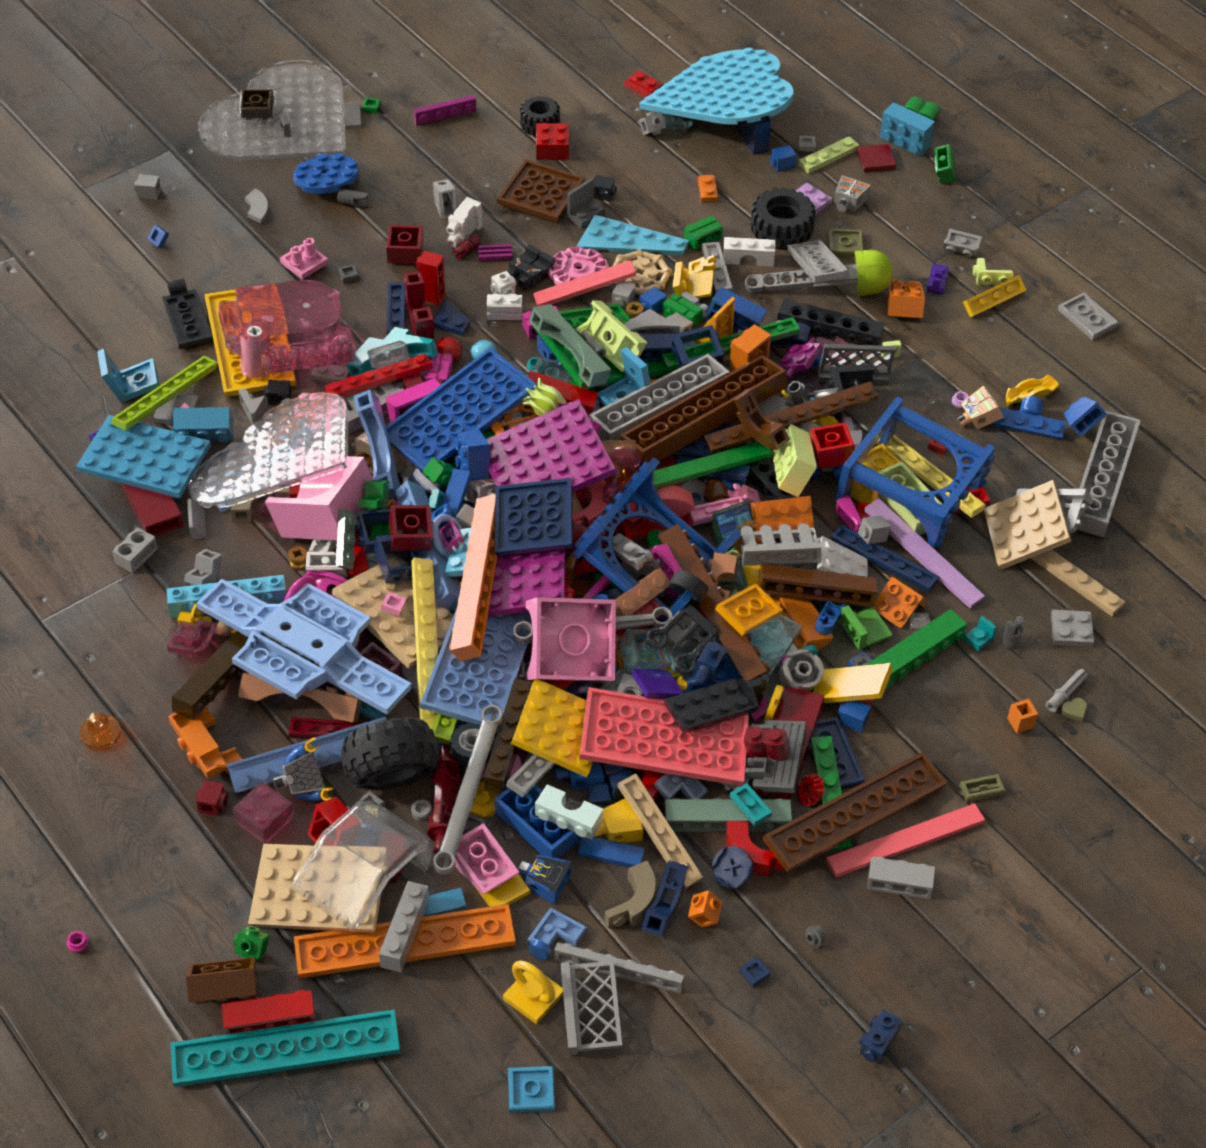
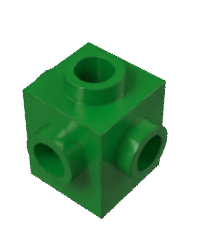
M253 926L244 928L235 935L233 941L235 946L234 953L241 955V958L256 957L257 960L261 959L266 955L270 934L261 932L259 928Z

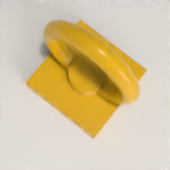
M522 960L516 961L512 966V972L516 981L503 994V1000L532 1022L538 1024L563 996V988L549 979L531 963Z

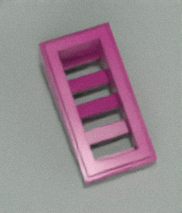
M846 495L837 500L835 513L851 530L858 533L862 521L849 495Z
M667 544L653 547L651 553L654 559L661 560L662 570L669 581H671L675 572L682 570Z

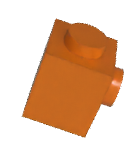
M1026 699L1011 704L1007 719L1018 734L1035 728L1038 712L1031 701Z

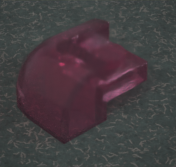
M198 620L195 625L180 622L177 631L172 633L167 644L168 653L188 657L199 656L205 653L212 644L217 631V623Z

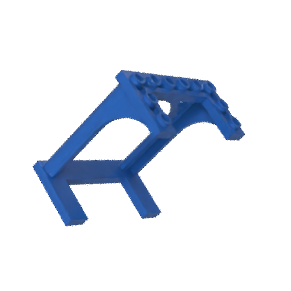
M896 397L843 465L834 501L837 502L838 499L848 495L852 482L855 480L910 510L924 526L928 536V544L934 549L936 547L940 548L945 538L943 536L948 530L946 525L952 517V512H957L961 505L960 501H965L971 490L985 486L987 482L985 477L988 476L991 470L989 465L992 464L995 455H993L995 447L988 444L986 448H983L902 406L903 399ZM899 421L944 445L956 460L957 475L948 486L942 489L917 491L891 480L861 464V462L878 440L879 444L883 443L885 446L888 444L895 433L896 425ZM968 459L971 464H964L962 460ZM934 497H942L944 504H938Z
M655 458L650 463L645 461L639 468V471L623 487L625 492L622 493L620 491L613 499L615 501L614 505L610 502L603 510L606 514L604 516L600 514L575 543L574 547L576 549L571 554L576 559L582 555L624 592L629 591L639 583L623 569L613 550L612 539L614 531L618 524L626 519L646 518L660 524L666 530L679 524L682 530L686 529L691 538L688 540L689 543L695 544L699 551L697 556L699 558L703 557L707 566L709 565V560L713 559L714 552L724 554L742 534L736 528L715 548L670 510L661 500L654 485V471L660 463ZM630 501L634 502L637 506V512H633L630 509ZM601 541L607 544V548H602ZM687 590L682 596L678 595L669 608L657 597L653 599L660 607L668 608L673 617L689 602L693 594ZM663 615L657 620L659 622H666L669 618Z

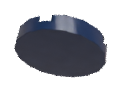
M737 846L721 849L715 855L712 863L713 876L721 886L729 889H738L746 885L753 874L751 855L746 850Z

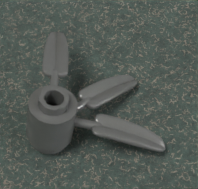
M793 381L788 385V395L795 405L809 402L811 396L818 399L839 391V388H831L808 393L804 384L799 381Z

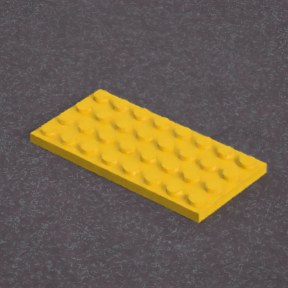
M274 284L205 294L225 397L239 395L238 390L246 388L248 393L264 391V387L268 386V380H290L291 386H295L296 380ZM251 326H258L261 330H274V335L270 336L269 341L262 340V370L259 373L248 371L247 330ZM232 340H235L238 343V346L236 348H231L229 346V343Z

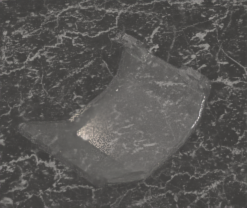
M366 800L352 806L322 832L293 878L292 890L302 897H305L306 893H308L306 899L320 909L323 908V911L335 920H338L340 915L339 922L353 931L356 926L362 924L389 879L404 865L410 862L424 872L430 870L436 855L434 853L435 848L425 834L375 801Z

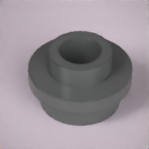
M819 926L808 927L806 929L807 942L814 947L821 946L826 938L823 929Z

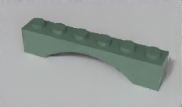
M551 304L533 307L529 322L538 332L557 340L573 354L579 366V377L586 385L593 387L605 384L611 369Z

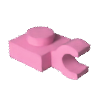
M734 483L735 491L728 490L730 498L741 496L744 503L750 506L751 503L761 502L758 491L744 484L740 486Z

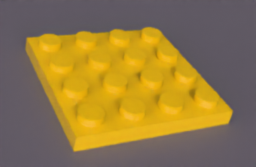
M535 679L511 744L587 777L593 761L579 759L586 700L542 680Z

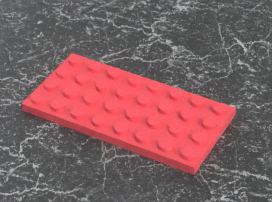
M588 688L579 759L738 786L744 784L746 748L743 740L748 728L749 714L683 734L664 705L665 700Z

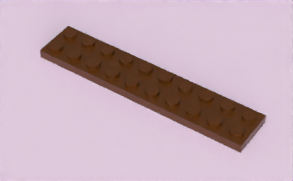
M921 752L764 835L763 841L784 869L789 872L939 791L948 782L928 757Z

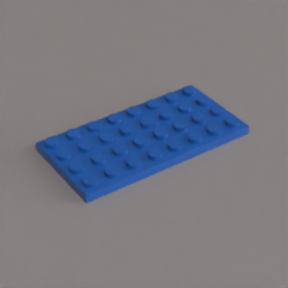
M489 348L387 425L389 442L393 448L423 472L431 458L434 457L446 461L457 452L455 448L457 432L480 430L482 433L520 404L523 398L530 396L526 389L535 391L534 386H537V384L497 352Z

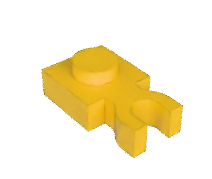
M712 255L707 259L702 257L689 262L688 273L717 269L714 263L717 262V258L715 255Z

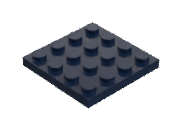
M571 478L495 486V554L497 556L573 548V481Z

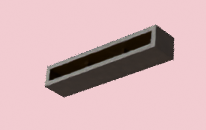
M236 631L172 696V711L191 720L198 714H201L204 708L214 701L217 694L221 690L223 691L232 679H235L242 670V668L232 663V658L245 646L249 637Z
M514 679L503 713V719L499 726L484 775V791L501 794L507 789L506 784L510 779L519 747L512 745L511 742L533 682Z

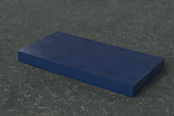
M838 716L818 721L814 737H832L841 790L864 783V776ZM810 744L809 754L814 763L812 748Z

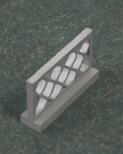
M614 961L570 965L569 962L561 963L569 1055H578V1052L622 1047ZM601 968H610V975L605 981L596 975ZM584 970L590 975L582 983L575 978V971ZM592 978L601 983V986L595 992L586 986ZM604 987L612 991L613 994L607 1002L598 996ZM582 989L592 995L585 1004L577 999V995ZM595 998L604 1005L598 1013H595L588 1007ZM606 1008L615 1013L614 1018L609 1023L600 1017ZM584 1010L594 1016L587 1025L579 1020V1016ZM597 1019L606 1026L599 1035L590 1028ZM610 1029L617 1034V1041L607 1042L602 1037ZM587 1031L596 1038L591 1044L582 1045L581 1037Z

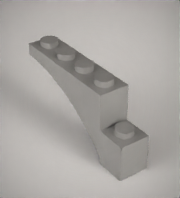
M648 309L623 325L631 332L638 334H678L690 331L693 322L678 313L665 318ZM611 332L608 333V340L610 341L612 337Z

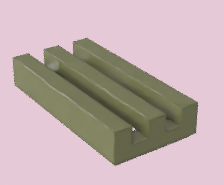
M999 774L959 783L962 794L965 796V802L1005 795L1006 791ZM978 785H979V787L967 789V788H969V787H973V786H978Z

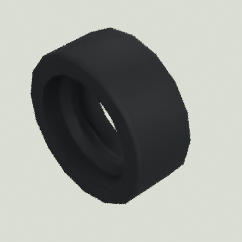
M677 570L669 583V587L679 596H682L687 590L691 592L693 597L689 601L694 603H701L709 590L706 583L700 578L682 570Z

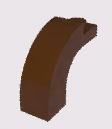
M750 389L744 390L733 399L739 410L736 413L739 420L759 443L770 449L778 450L790 440L783 424L775 423L764 415Z

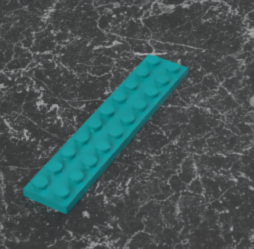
M395 1010L170 1043L174 1087L400 1054Z

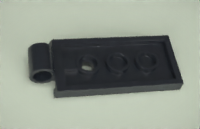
M184 278L167 282L170 295L163 296L162 301L178 348L183 349L213 342V335L196 289L187 291Z

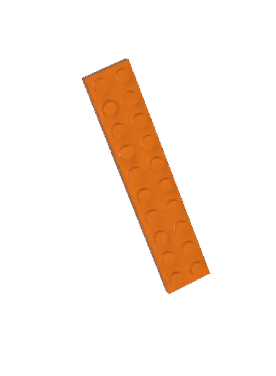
M509 904L423 917L406 962L516 945ZM391 922L376 924L375 933L327 931L294 936L299 979L379 967V952Z

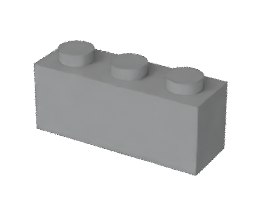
M871 857L867 889L930 899L933 890L935 867L927 864L909 863L904 860L896 861L884 857Z

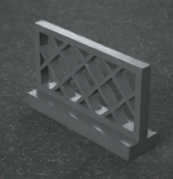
M824 344L820 365L817 367L818 382L828 383L829 377H831L830 367L846 366L844 364L849 362L851 366L863 365L865 363L873 365L874 375L872 384L889 385V374L896 348L895 346ZM828 350L837 351L831 356L827 353ZM848 351H854V352H855V353L851 354L850 356H847V355L845 354V353L848 352ZM865 352H872V354L868 355L867 357L863 355V353ZM884 352H889V353H890L889 355L885 356L884 358L880 355V354H882V353H884ZM839 356H842L844 358L839 362L835 360ZM859 356L862 360L855 363L853 359ZM875 357H877V358L879 359V360H878L877 362H875V363H872V362L870 361V360H872V359L875 358ZM829 362H832L834 365H825V364H827V363H829ZM882 364H885V365H886V367H878V366H880V365H882Z

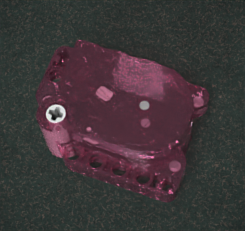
M295 280L284 283L238 287L235 289V301L222 302L219 305V323L225 346L229 351L240 356L241 371L247 377L257 379L263 377L268 372L278 373L351 363L355 359V342L352 332L348 327L341 324L340 293L338 290L331 289L322 282Z

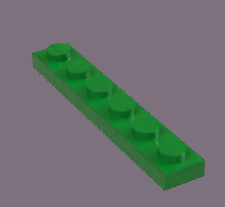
M831 736L812 737L810 741L816 774L824 782L821 804L842 794ZM848 839L830 849V852L851 849V840Z

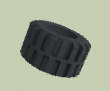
M547 96L530 97V99L522 102L520 106L521 129L531 136H536V123H560V106L557 104V101L547 98Z

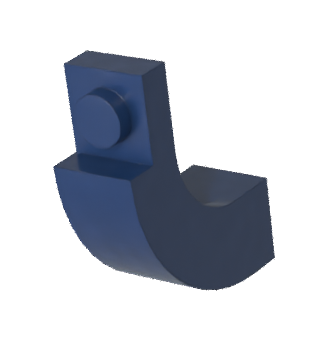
M672 860L667 862L658 894L646 912L641 930L659 937L666 933L681 901L686 886L685 881L689 866Z

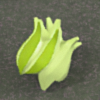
M540 378L538 379V387L534 386L535 391L527 388L526 390L530 396L522 399L526 401L523 402V405L532 407L538 416L557 409L558 403H567L556 388L543 384Z

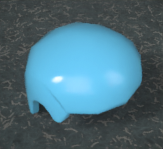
M479 340L470 349L471 358L476 359L489 348L497 352V348L491 341Z

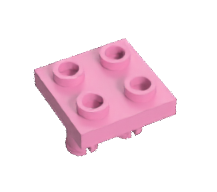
M306 238L307 240H304L303 244L293 246L290 252L280 257V263L302 280L329 264L328 258L315 249L313 238Z

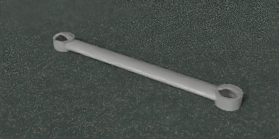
M496 705L486 706L482 711V723L440 851L434 857L435 870L440 874L446 875L455 869V856L497 726L501 724L503 719L502 711ZM492 712V717L489 721L485 718V715ZM498 713L499 717L497 720H495L496 714ZM445 857L443 868L437 865V862L440 858ZM449 859H451L452 863L448 867Z

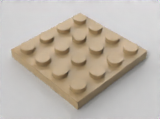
M1053 480L986 507L984 510L1000 570L1071 542L1057 487Z

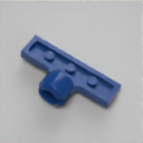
M1027 396L1023 398L1019 411L1000 408L1004 417L990 425L1062 441L1066 422L1043 417V401L1038 397Z

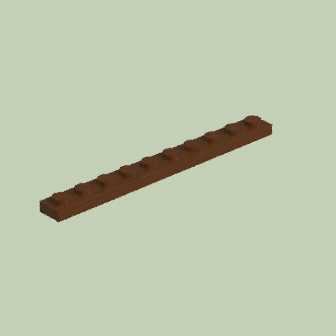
M870 381L766 415V417L775 423L783 424L784 428L787 429L790 424L798 426L877 400L878 393ZM742 423L704 436V442L711 454L756 440Z

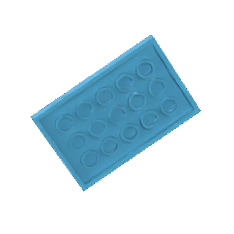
M108 415L76 465L77 471L180 498L211 446L210 441L178 434V432L139 422L125 431L112 425L111 419L114 416Z

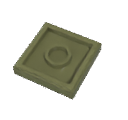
M829 229V250L835 256L855 257V251L863 250L862 230Z

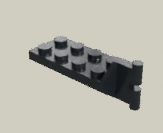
M763 674L761 678L751 681L738 677L666 698L664 705L684 734L757 712L758 707L762 703L769 676Z

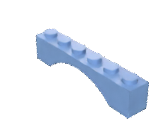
M368 390L353 397L372 453L373 479L389 481V501L397 497L395 491L400 487L379 397L371 390Z

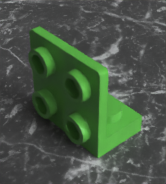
M849 605L841 608L839 623L858 650L892 637L891 631L873 607L859 613L852 611Z

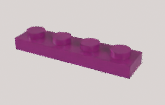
M474 95L413 109L414 123L417 126L476 112V98Z

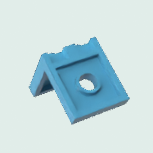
M627 347L621 350L626 377L597 394V399L604 406L621 399L618 398L620 396L625 397L650 384L647 364Z
M105 349L97 351L101 377L120 403L150 392L160 386L157 366L153 358L120 371Z

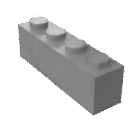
M410 881L407 882L379 952L380 967L402 972L430 900L428 886Z

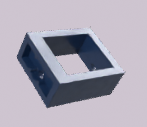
M713 325L672 335L671 347L679 368L703 357L699 356L688 359L683 344L708 337L715 353L709 355L722 364L725 349L720 345L719 334L714 330Z
M390 509L358 512L355 531H358V545L362 547L363 554L375 553V541H369L365 525L389 523Z
M390 535L376 536L374 552L385 583L412 581V565L390 568L385 554L408 552L412 561L413 558L423 559L420 550L392 551Z

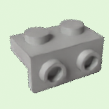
M949 228L947 238L944 240V249L949 253H961L965 257H977L982 236Z

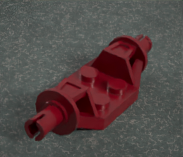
M447 745L441 746L439 749L440 757L437 759V767L433 771L431 783L435 785L434 811L429 816L427 836L435 841L434 853L436 854L440 851L463 781L458 773L459 764L456 760L452 759L451 748Z

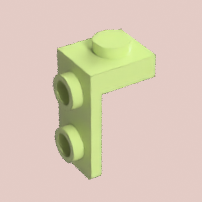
M977 258V264L973 266V275H976L977 285H999L1013 278V271L986 270L984 258Z

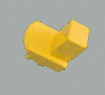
M195 604L191 612L180 611L177 622L178 626L189 627L193 631H201L202 625H210L212 619L209 616H204V612L197 609V604Z

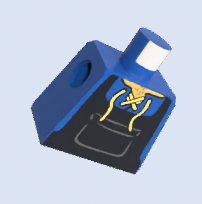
M538 855L533 865L522 861L518 871L520 874L527 876L526 885L532 893L555 905L572 873V862Z

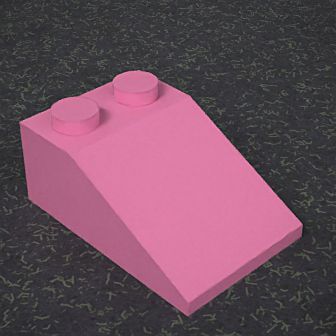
M484 823L461 837L455 856V866L483 895L519 874L515 865Z

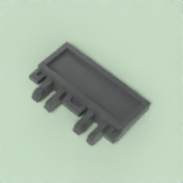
M766 720L765 724H756L754 727H760L765 730L782 729L786 731L790 750L788 758L784 760H773L768 757L748 758L746 765L751 768L746 769L745 776L754 779L753 789H763V792L795 793L807 729L806 721Z

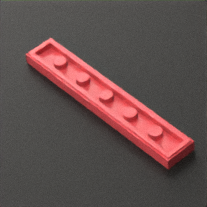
M630 260L535 292L533 295L537 306L552 305L635 277L636 272Z

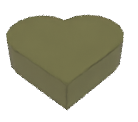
M1075 698L1072 702L1063 703L1061 708L1062 715L1082 722L1087 707L1086 701L1081 698Z

